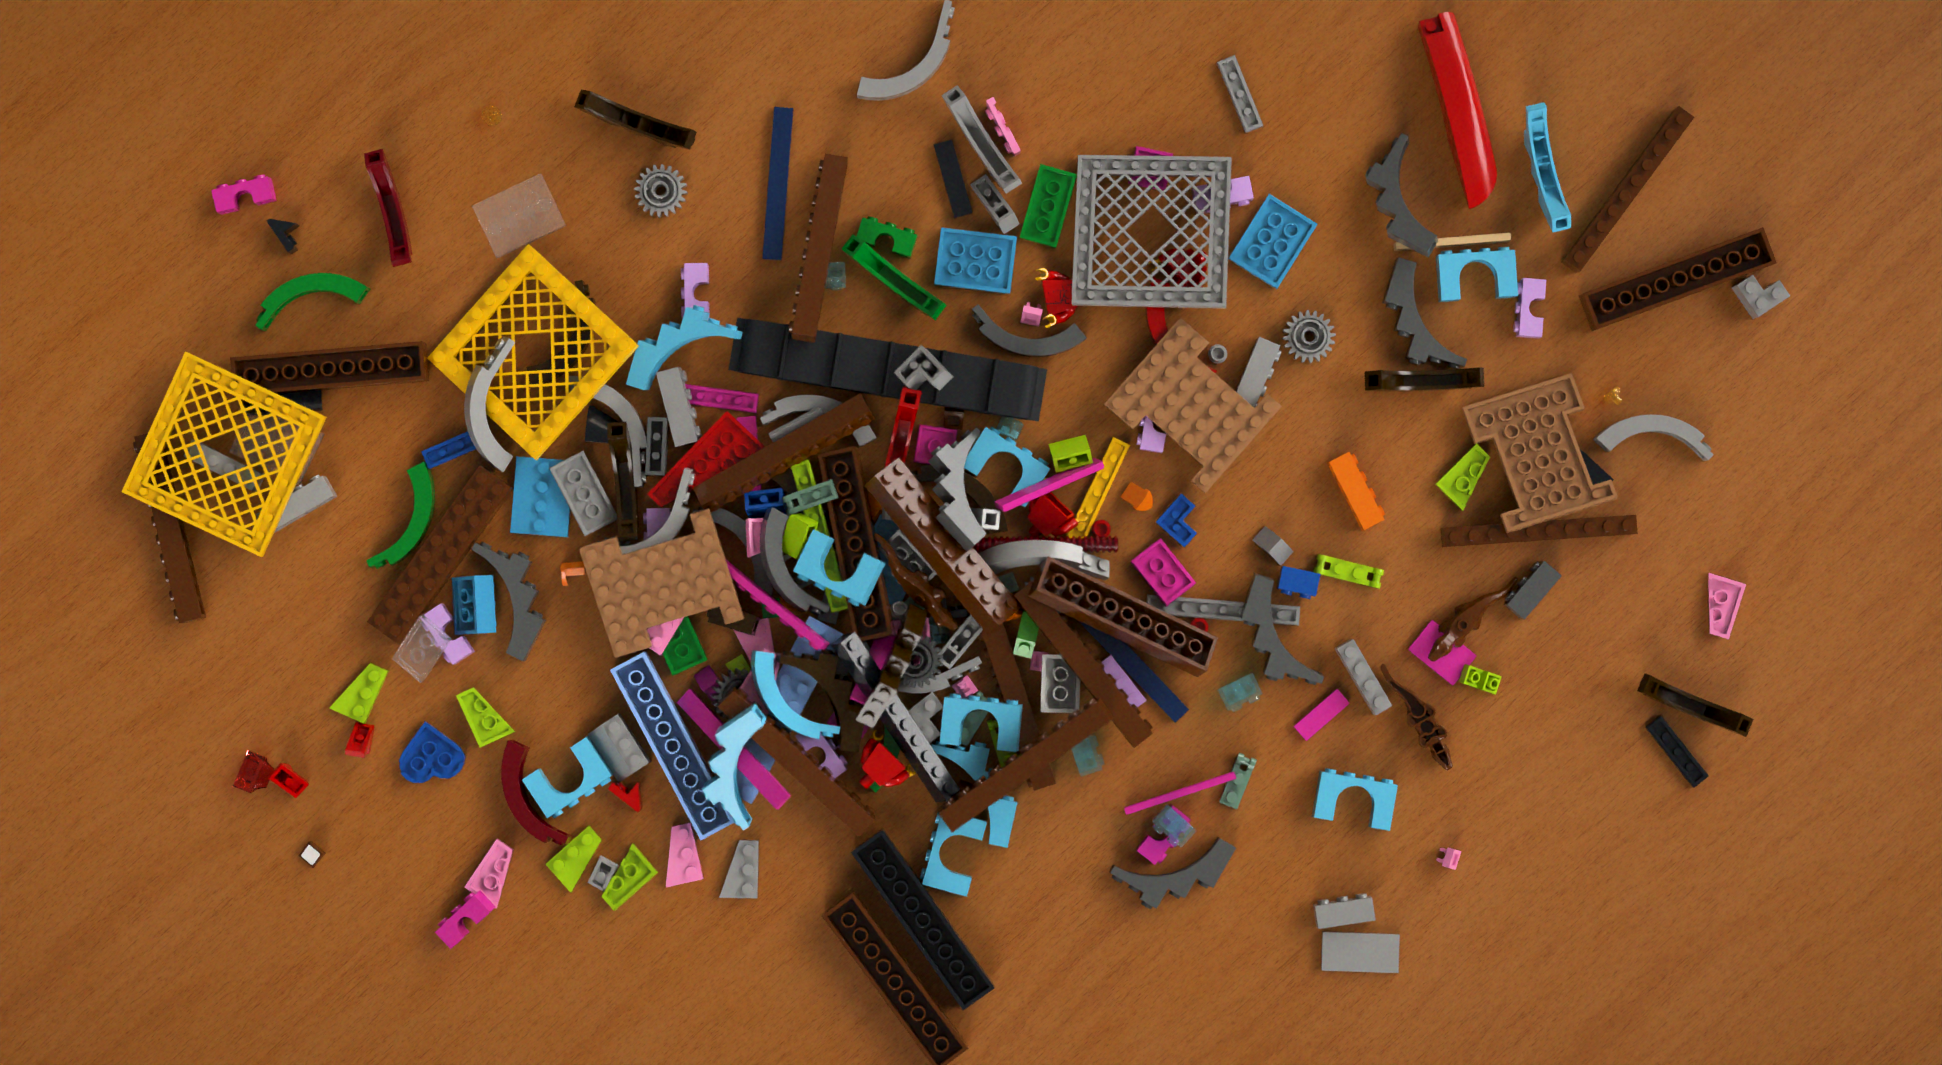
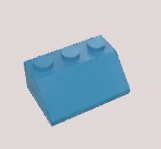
M493 575L452 578L455 635L496 633L497 622L495 617L496 603Z

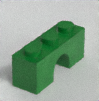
M868 216L866 219L862 217L857 233L858 238L869 246L875 247L879 237L883 235L890 236L894 240L892 253L911 259L918 238L917 234H914V230L909 228L901 230L896 228V224L890 222L882 224L878 222L879 219Z

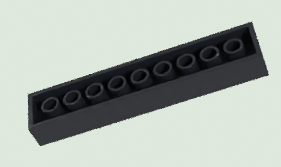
M884 829L851 851L962 1010H965L995 988L991 979L925 886L922 885L920 879Z

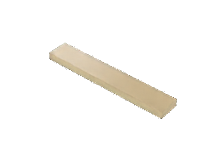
M1511 233L1438 238L1435 248L1504 243L1511 240ZM1399 242L1393 244L1394 251L1412 250Z

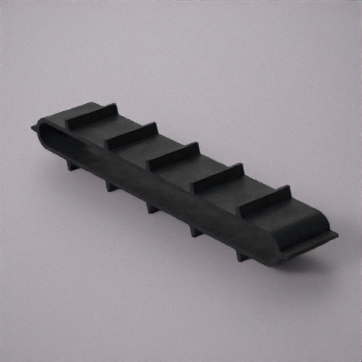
M737 318V330L743 333L741 339H733L728 370L831 389L900 399L903 387H909L894 372L919 347L817 330L816 341L812 343L792 339V333L789 332V324ZM926 348L947 369L953 378L941 390H938L926 380L917 389L922 391L919 403L1039 422L1047 369L999 359Z

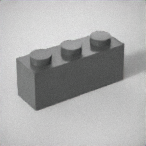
M648 417L645 466V475L665 476L667 474L668 418Z
M1545 561L1535 562L1530 568L1531 573L1528 577L1524 576L1517 585L1519 587L1515 592L1512 590L1505 598L1506 602L1504 605L1521 620L1526 619L1562 576Z

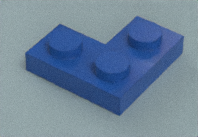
M1180 494L1156 523L1185 548L1197 534L1183 521L1195 505L1183 494Z

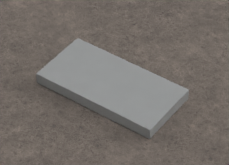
M584 451L549 468L584 536L617 520V514Z
M1322 931L1321 971L1399 973L1400 935Z

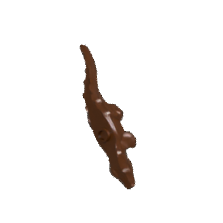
M875 533L873 535L874 538L880 543L885 551V555L888 557V565L892 570L891 574L897 579V583L901 585L904 592L916 604L930 612L938 626H946L952 631L958 628L956 621L941 603L942 599L946 597V592L940 587L934 588L928 583L926 573L919 570L913 573L904 567L898 560L892 546L881 535Z
M1514 577L1506 587L1499 591L1485 594L1472 602L1455 607L1454 617L1450 621L1439 625L1438 631L1442 632L1443 636L1434 642L1428 658L1434 662L1449 654L1453 644L1454 647H1461L1465 642V636L1471 630L1479 629L1487 608L1504 598L1518 582L1517 577Z
M1381 664L1380 669L1387 683L1402 698L1407 707V724L1410 727H1415L1419 734V745L1426 749L1429 746L1432 758L1445 770L1451 769L1453 765L1450 750L1442 741L1443 738L1447 737V730L1438 725L1434 718L1436 710L1428 703L1421 701L1412 691L1396 682L1389 674L1386 666Z

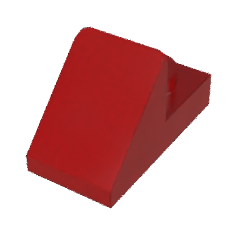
M355 722L345 749V755L364 758L366 754L370 753L374 725Z
M280 763L268 776L269 780L295 798L309 785L307 780L294 772L292 767L286 763Z
M613 782L608 789L636 812L641 811L640 782H637L629 793L627 792L628 788L621 782Z

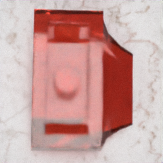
M248 750L233 786L249 793H253L257 789L267 788L270 781L268 776L274 771V768L268 763L267 757Z

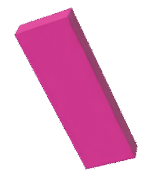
M1335 689L1293 727L1307 741L1350 703L1338 689Z

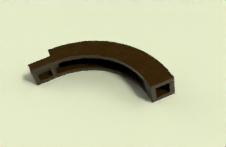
M583 280L575 281L576 288L586 297L590 296L588 284L585 285ZM588 298L596 305L594 298ZM580 318V327H589ZM581 330V341L590 340V330ZM574 331L569 341H577V331ZM589 343L581 344V354H584ZM577 344L568 345V355L578 354ZM564 348L555 356L564 355ZM568 358L569 368H572L578 362V358ZM551 359L538 365L526 367L527 371L552 370ZM555 359V369H565V359ZM557 372L556 379L565 374V372ZM542 373L543 384L552 381V373ZM529 374V384H539V374Z
M1482 367L1431 371H1364L1365 391H1438L1484 387V368Z
M627 422L607 423V439L611 452L616 489L619 542L638 540L637 489L634 487L632 447Z
M932 465L921 466L922 474H918V471H911L919 482H935L941 476ZM964 472L965 492L972 497L980 509L1000 510L996 508L994 501L997 500L992 493L977 479ZM1000 510L999 530L988 529L989 534L1008 531L1002 510Z
M1644 673L1637 690L1664 705L1747 737L1754 720L1742 713L1678 689Z

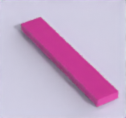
M1093 458L1092 464L1065 470L994 501L996 508L1006 512L1104 469L1103 461Z
M1230 772L1127 806L1124 810L1126 815L1237 779L1235 772Z

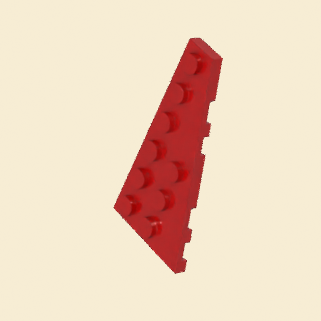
M726 411L647 495L662 508L675 501L684 468L693 469L692 474H695L693 485H689L687 490L690 493L694 491V487L765 448V446Z

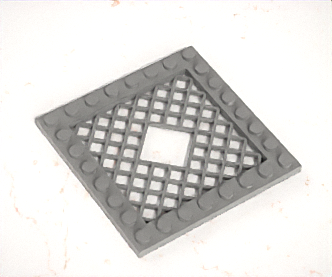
M1078 155L1072 306L1226 309L1232 157ZM1111 176L1120 177L1116 181H1114ZM1129 176L1140 177L1137 180L1133 181ZM1148 176L1158 178L1153 182ZM1105 177L1113 183L1106 190L1099 185ZM1126 177L1132 184L1124 191L1118 183ZM1145 177L1151 185L1143 191L1137 183ZM1168 177L1178 178L1172 182ZM1187 177L1197 178L1193 182H1191ZM1162 178H1165L1170 184L1164 191L1156 185ZM1182 178L1189 184L1183 191L1175 185ZM1201 178L1208 184L1202 192L1195 186ZM1096 186L1103 192V193H1102L1099 197H1097V198H1096ZM1116 186L1122 193L1114 200L1108 192ZM1135 186L1141 194L1133 200L1127 193ZM1153 187L1160 193L1154 200L1146 194ZM1172 187L1179 193L1173 200L1166 195ZM1191 188L1198 193L1192 201L1185 195ZM1210 188L1211 201L1204 195ZM1106 195L1112 202L1104 209L1098 201ZM1125 195L1131 203L1123 209L1117 202ZM1143 196L1150 202L1144 209L1136 203ZM1162 196L1169 202L1163 209L1156 204ZM1181 197L1188 202L1182 210L1175 204ZM1200 197L1208 203L1202 210L1194 204ZM1097 205L1102 212H1100L1095 217V209ZM1113 205L1121 211L1115 218L1107 212ZM1133 205L1140 211L1134 218L1126 212ZM1153 205L1178 232L1150 256L1125 230ZM1171 206L1179 212L1172 219L1165 213ZM1190 206L1198 212L1191 220L1184 213ZM1209 207H1210V220L1204 215V212H1205ZM1104 214L1111 220L1105 227L1097 221ZM1124 214L1130 222L1122 228L1117 220ZM1182 215L1188 222L1180 229L1174 221ZM1200 215L1207 221L1201 229L1193 223ZM1114 223L1120 231L1112 237L1106 230ZM1096 224L1101 230L1094 236ZM1190 224L1197 230L1191 238L1183 232ZM1210 225L1208 238L1202 231ZM1103 232L1110 238L1104 246L1096 240ZM1122 233L1130 239L1123 246L1115 240ZM1180 234L1187 240L1181 247L1173 241ZM1199 234L1206 240L1201 247H1198L1193 242ZM1094 242L1100 247V249L1095 254ZM1112 242L1119 248L1113 255L1106 250ZM1131 243L1138 248L1132 256L1125 250ZM1170 243L1177 249L1171 256L1163 250ZM1189 243L1196 249L1190 257L1183 251ZM1209 244V255L1207 256L1202 250ZM1102 251L1109 257L1103 264L1096 259ZM1121 252L1128 257L1122 265L1115 259ZM1140 252L1148 258L1142 265H1139L1134 259ZM1161 252L1167 260L1159 266L1153 258ZM1178 253H1181L1186 258L1180 266L1172 260ZM1198 253L1206 259L1199 267L1192 261ZM1093 261L1099 266V268L1094 273ZM1111 261L1119 267L1112 274L1105 269V266ZM1130 261L1138 267L1131 275L1124 269ZM1151 261L1157 269L1149 275L1143 268ZM1169 262L1177 268L1170 275L1162 269ZM1188 262L1196 268L1189 276L1182 270ZM1207 263L1208 276L1201 270ZM1101 270L1109 276L1102 283L1095 278ZM1122 270L1128 277L1120 284L1114 276ZM1140 270L1147 276L1141 284L1133 278ZM1159 271L1166 277L1160 284L1152 278ZM1180 271L1185 279L1178 285L1172 277ZM1198 271L1205 278L1199 285L1191 279ZM1092 279H1093L1098 285H1092ZM1111 279L1117 284V286H1104ZM1131 279L1136 286L1124 285ZM1150 280L1155 286L1144 285ZM1170 281L1175 287L1162 286ZM1189 281L1194 287L1182 286Z

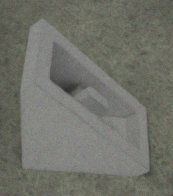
M1266 526L1252 540L1280 566L1294 552L1282 538Z

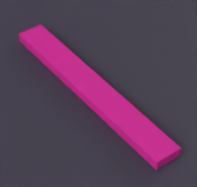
M689 689L677 702L678 705L717 747L722 749L724 746L717 742L715 734L717 729L724 723L692 689ZM744 745L739 755L737 768L770 804L779 810L791 795Z

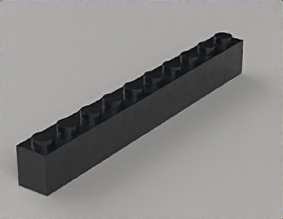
M855 632L844 634L831 646L860 690L868 697L881 670ZM895 694L890 704L886 706L881 714L880 719L935 802L947 801L960 789L897 694Z

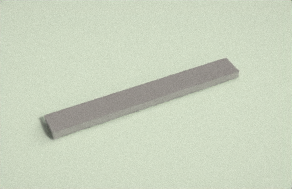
M1147 595V604L1172 616L1244 621L1240 615L1245 602L1178 597L1165 607L1157 595ZM1271 604L1273 624L1299 626L1300 606Z

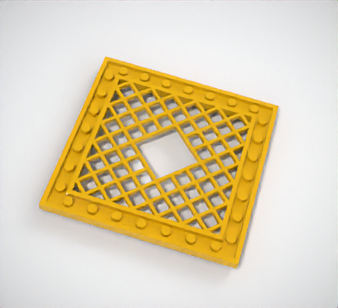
M528 244L427 359L462 392L466 393L472 372L464 365L473 364L474 370L477 364H484L485 360L476 361V351L485 350L487 358L489 350H495V346L489 347V336H498L499 340L502 339L503 335H511V340L515 342V335L551 332L552 370L516 372L514 344L512 347V359H505L503 361L512 362V372L503 373L502 363L499 367V373L494 375L499 376L500 386H489L486 396V414L529 455L538 460L639 345L538 251ZM530 273L534 275L532 277H527ZM526 280H536V290H527ZM540 281H541L548 289H540ZM523 282V291H515ZM549 292L550 302L540 303V293ZM536 293V303L527 304V294ZM553 293L561 302H553ZM514 294H523V304L514 305ZM510 296V305H502ZM553 305H563V315H554ZM537 306V317H527V307ZM540 306H550V316H541ZM567 306H568L575 314H568V315H567ZM523 307L524 317L514 318V308ZM510 308L511 318L501 319V309ZM497 311L498 319L489 320ZM576 317L577 327L567 328V318ZM563 318L564 328L554 329V319ZM580 318L589 327H580ZM542 319H550V329L541 330ZM528 320H537V330L528 331ZM515 321H524V331H515ZM498 322V333H489L488 323ZM501 322H511V332H502ZM485 325V333L477 334L478 331ZM581 330H590V340L581 341ZM567 331H577V341H568ZM594 331H595L602 339L594 340ZM554 332H564V342H555ZM476 337H485V347H476ZM472 339V348H464ZM591 343V354H581V344ZM594 343H604V353H594ZM577 344L578 354L568 355V345ZM564 345V355L555 356V346ZM463 351H472L473 361L463 362ZM596 356H602V357L595 363V357H596ZM581 357H591V367L582 368ZM568 358H578V368H569ZM555 359H565V369H555ZM578 371V382H569V372ZM582 371H588L582 378ZM557 372H565V382L556 383ZM542 373H552V383L543 384ZM529 374H539V384H529ZM512 375L513 386H503V376ZM516 375H526V385H516ZM569 385H576L569 393ZM552 386L553 397H543V387ZM556 386H565L566 396H556ZM539 387L538 398H530V388ZM517 388H526V398L517 399ZM503 389H513V399L504 400ZM491 390H500V399ZM563 399V401L557 406L556 400ZM543 400H553V410L544 411ZM526 401L527 412H517V402ZM530 401H539L540 411H530ZM513 402V411L505 403ZM540 414V424L531 425L530 415ZM544 414H550L544 421ZM517 415H527V424Z
M185 352L122 492L263 557L327 417L189 352ZM207 383L219 389L210 392ZM203 384L206 394L197 397L194 387ZM191 391L193 399L187 400ZM224 391L236 397L227 400ZM221 392L224 402L214 405L211 395ZM208 396L211 407L201 409L198 400ZM238 400L241 410L232 413L228 403ZM242 400L253 404V406L244 408ZM195 401L198 411L189 414L186 404ZM225 405L228 415L219 418L216 408ZM255 408L259 418L249 421L246 411ZM259 408H262L270 412L271 414L262 417ZM183 409L186 416L179 418ZM213 410L216 419L206 422L203 412ZM243 413L246 423L237 426L233 416ZM200 414L203 424L194 427L190 417ZM273 416L276 426L267 429L263 419ZM277 416L289 422L279 424ZM230 417L233 428L224 431L221 420ZM187 419L190 429L181 432L178 422ZM260 421L264 431L254 434L251 424ZM217 422L220 432L211 435L208 425ZM290 424L294 434L284 438L281 427ZM294 424L299 426L298 431H296ZM248 426L251 436L241 439L238 429ZM174 427H176L177 434L170 436ZM205 427L208 437L198 440L195 430ZM278 429L281 439L271 442L268 432ZM235 430L247 466L212 478L200 443ZM192 432L195 442L186 445L183 434ZM265 434L268 444L259 447L256 437ZM179 436L182 446L173 449L170 439ZM294 438L290 448L288 449L286 440ZM252 439L255 449L246 452L243 441ZM282 442L286 452L276 455L273 445ZM167 444L170 451L163 453ZM197 445L200 454L190 457L187 448ZM270 447L273 457L264 460L260 450ZM184 449L187 459L178 462L174 452ZM257 451L260 461L251 464L248 454ZM171 454L174 464L165 467L162 457ZM286 455L282 466H280L278 458ZM201 457L204 468L195 470L192 460ZM275 460L278 469L268 473L265 463ZM158 462H160L161 469L155 471ZM189 462L192 472L183 475L179 465ZM262 464L265 474L255 477L252 467ZM176 467L179 477L170 480L167 470ZM249 469L252 479L243 482L240 472ZM206 470L209 480L200 483L197 473ZM163 471L166 482L157 484L154 474ZM278 473L274 483H272L270 475ZM236 474L239 484L230 487L227 477ZM193 475L197 485L187 488L184 478ZM266 477L270 487L260 490L257 480ZM223 478L227 488L217 491L214 481ZM181 480L184 489L174 492L171 483ZM254 482L257 492L248 495L244 485ZM211 483L214 493L205 496L201 486ZM168 484L170 492L160 487ZM241 486L244 497L235 499L232 489ZM198 488L201 498L192 501L189 491ZM270 490L266 501H264L262 493ZM228 491L231 501L222 504L219 494ZM185 492L188 500L177 495ZM259 495L262 504L252 508L249 498ZM216 496L219 506L210 509L206 499ZM246 499L249 509L240 512L236 502ZM203 500L205 508L198 506L194 503ZM233 504L236 514L227 517L224 507ZM262 508L257 519L254 510ZM220 509L223 517L212 511ZM250 512L254 522L244 525L241 515ZM238 517L240 525L229 519ZM254 525L252 530L247 528Z

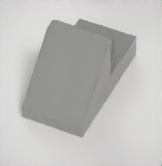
M600 856L587 883L604 892L619 865Z

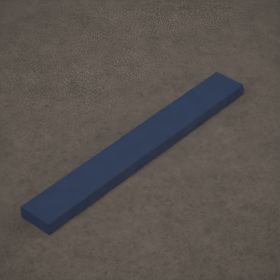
M774 107L762 257L764 260L782 261L793 108Z
M1079 621L1175 723L1189 710L1125 642Z

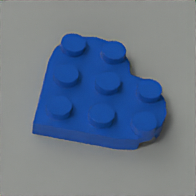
M425 721L402 752L399 759V767L404 778L413 783H423L430 780L433 776L449 779L456 776L462 770L466 755L456 742Z

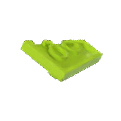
M590 825L546 863V866L570 893H572L602 841Z

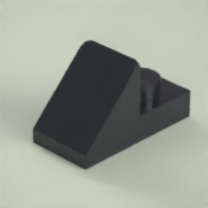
M268 219L267 223L287 252L294 254L298 251L295 246L297 244L296 240L291 234L289 236L288 234L300 225L293 222Z
M945 597L944 599H942L941 603L943 604L944 608L947 609ZM962 605L951 607V611H949L953 618L968 616L967 609H963ZM932 616L929 617L930 622L934 621Z

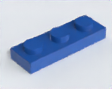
M467 431L421 452L428 469H432L474 451L476 448Z

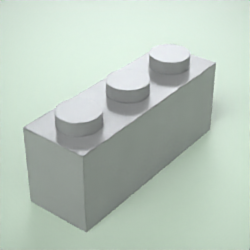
M1367 893L1356 894V898L1348 899V896H1341L1336 898L1337 901L1329 902V899L1317 900V904H1313L1316 927L1322 929L1375 921L1372 897L1367 896Z

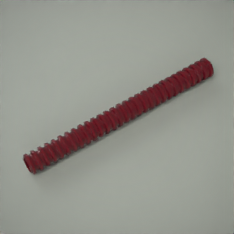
M988 536V538L983 537L973 546L979 554V552L994 546L1010 542L1050 540L1081 546L1082 551L1085 553L1087 551H1090V553H1093V551H1096V553H1099V551H1102V553H1105V551L1117 553L1118 538L1117 536H1114V538H1111V536H1108V538H1105V536H1102V538H1099V536H1096V538H1093V536H1090V538H1087V536H1084V538H1081V536H1078V538H1075V536H1072V538H1069V536H1066V538H1063V536H1060V538H1057V536H1054V538H1051V536H1048V538H1045V536H1042V538H1039V536H1036V538H1033V536H1030V538H1027V536H1024V538H1021V536H1018V538H1015V536H1012V538H1009V536H1006V538H1003V536H1000V538Z

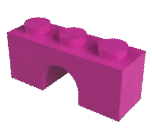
M257 175L253 177L254 180L246 181V179L235 181L234 185L221 184L216 186L217 189L211 190L216 212L223 215L239 211L238 200L245 193H250L253 197V202L258 206L277 201L272 179L268 176L265 177V175Z
M1172 804L1160 818L1168 828L1167 835L1161 840H1156L1147 834L1136 848L1140 854L1154 865L1157 862L1161 863L1165 859L1167 849L1169 847L1173 848L1179 841L1178 835L1181 832L1185 833L1191 825L1189 823L1191 819Z
M481 890L476 894L471 892L464 899L466 903L462 907L460 905L455 907L451 911L453 915L449 919L445 917L438 924L440 928L435 933L450 949L470 932L464 926V917H469L478 924L496 908Z

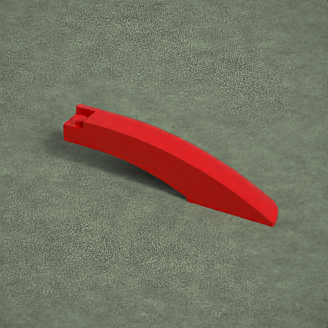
M1443 12L1438 13L1437 17L1419 21L1418 30L1436 87L1447 132V140L1468 208L1472 209L1482 204L1493 191L1497 180V168L1479 93L1455 14Z

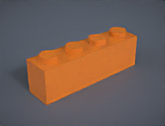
M1347 452L1327 462V465L1358 525L1363 531L1385 520L1383 517L1385 512L1381 505L1377 506L1374 500L1376 495L1373 489L1367 487L1365 482L1368 480L1364 472L1359 471L1357 467L1359 463L1356 456Z

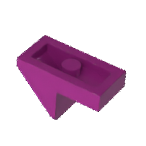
M708 665L694 675V678L701 690L713 702L716 699L712 698L711 694L716 693V691L712 687H718L715 680L720 679L711 666Z

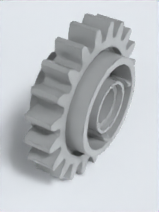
M661 164L659 170L656 165H653V171L646 168L647 175L640 173L643 180H636L640 187H635L634 190L640 192L635 195V198L641 199L638 202L639 206L645 205L643 208L644 212L651 209V216L657 212V216L661 218L662 212H664L666 217H669V211L676 214L675 207L682 209L679 202H686L682 195H687L688 192L682 190L687 184L680 183L684 177H677L679 174L678 170L671 173V166L665 170L664 165ZM663 186L666 188L665 194L657 195V188Z
M1306 310L1305 316L1298 312V319L1292 316L1293 323L1286 322L1289 329H1284L1283 332L1288 334V336L1283 337L1282 340L1288 341L1284 348H1291L1288 354L1294 352L1295 360L1301 356V363L1306 358H1308L1309 363H1312L1314 357L1319 362V355L1325 358L1327 357L1325 350L1332 351L1329 344L1333 345L1335 341L1330 338L1336 336V334L1330 333L1334 326H1327L1330 319L1323 321L1324 314L1317 317V311L1310 315L1309 310ZM1305 332H1311L1314 335L1312 342L1305 340Z

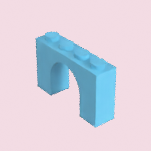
M1499 247L1498 251L1482 248L1479 249V252H1471V249L1460 250V253L1452 254L1451 250L1441 251V254L1436 256L1439 302H1452L1461 299L1460 272L1466 264L1471 262L1483 263L1491 269L1495 280L1496 299L1515 298L1518 296L1515 250H1510L1509 247Z
M992 426L990 429L985 427L968 453L964 469L977 477L992 455L999 452L1013 454L1021 463L1022 477L1011 494L1042 481L1050 470L1047 467L1048 462L1040 457L1036 460L1031 456L1033 454L1031 451L1024 447L1022 450L1015 446L1016 442L1009 437L1006 439L999 436L1001 432ZM1028 502L1022 504L1021 506L1025 508Z
M813 529L793 570L798 573L797 578L806 582L809 579L815 581L814 586L825 590L827 587L832 590L831 594L842 598L844 595L849 598L848 602L859 606L860 603L866 605L885 563L864 553L851 578L843 582L831 581L825 573L824 562L834 539Z
M950 693L949 696L944 697L940 744L959 746L962 742L965 717L973 710L982 709L993 714L998 722L997 750L1017 752L1023 704H1018L1017 700H1007L1006 703L999 702V698L988 697L987 700H980V696L969 695L968 698H961V694Z
M589 736L570 747L584 771L582 784L574 792L565 793L556 790L541 768L522 779L547 818L551 816L553 818L558 817L563 813L562 809L567 805L569 808L579 803V797L582 795L588 797L595 792L594 787L599 784L603 787L612 781L610 777L613 776V773Z
M1325 768V772H1319L1312 817L1333 821L1339 794L1347 787L1360 786L1369 793L1372 800L1369 827L1390 831L1398 785L1393 784V780L1382 778L1380 782L1375 781L1373 776L1368 775L1358 778L1355 777V773L1345 771L1344 775L1336 774L1337 770Z
M938 812L935 823L938 824L937 831H932L930 842H933L931 850H927L925 861H928L927 868H922L920 879L923 880L922 885L967 897L972 876L947 869L940 860L939 850L942 843L954 835H963L982 841L987 821L974 817L954 832H951Z

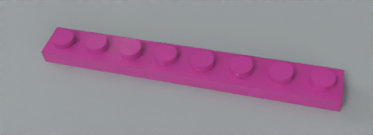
M726 560L731 578L737 582V587L743 591H749L751 593L750 597L758 603L761 601L765 604V609L773 615L776 613L781 617L779 620L784 625H791L795 629L794 633L801 638H807L810 641L808 644L814 649L825 650L830 643Z

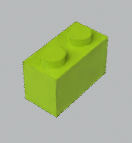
M1086 435L1048 444L1056 473L1093 463Z
M802 513L790 515L782 537V552L795 559H799L813 529L817 530L819 522Z

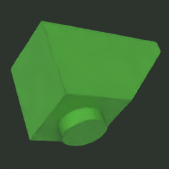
M1025 611L1022 613L1013 654L1032 659L1039 628Z

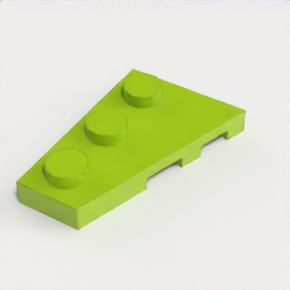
M1475 444L1435 485L1463 511L1490 456L1478 444Z
M370 663L330 706V709L365 724L389 671Z
M474 687L456 695L480 748L515 732Z
M632 843L629 852L622 860L619 869L602 894V898L613 911H616L658 874V871L635 844Z

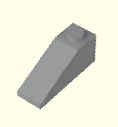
M986 174L970 184L1003 234L1020 224L1014 211Z
M971 614L938 653L943 656L939 661L948 669L952 668L983 630Z

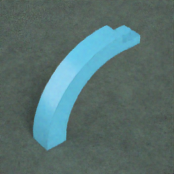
M752 651L751 671L755 689L765 708L779 723L795 733L816 739L820 738V731L822 736L833 737V733L839 734L840 726L812 722L794 712L780 695L775 682V654Z

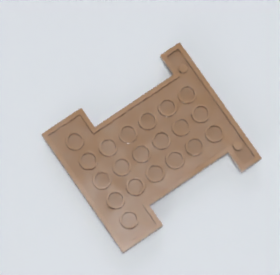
M1180 318L1104 405L1132 430L1147 416L1203 466L1191 482L1206 493L1282 406L1268 394L1255 408L1197 358L1209 342Z
M1572 373L1462 407L1474 444L1493 439L1518 509L1500 515L1506 533L1618 498L1612 480L1595 485L1592 484L1567 415L1583 411L1585 407Z
M709 508L690 514L695 533L626 554H622L617 536L579 548L615 658L652 647L647 628L720 607L725 625L744 619Z

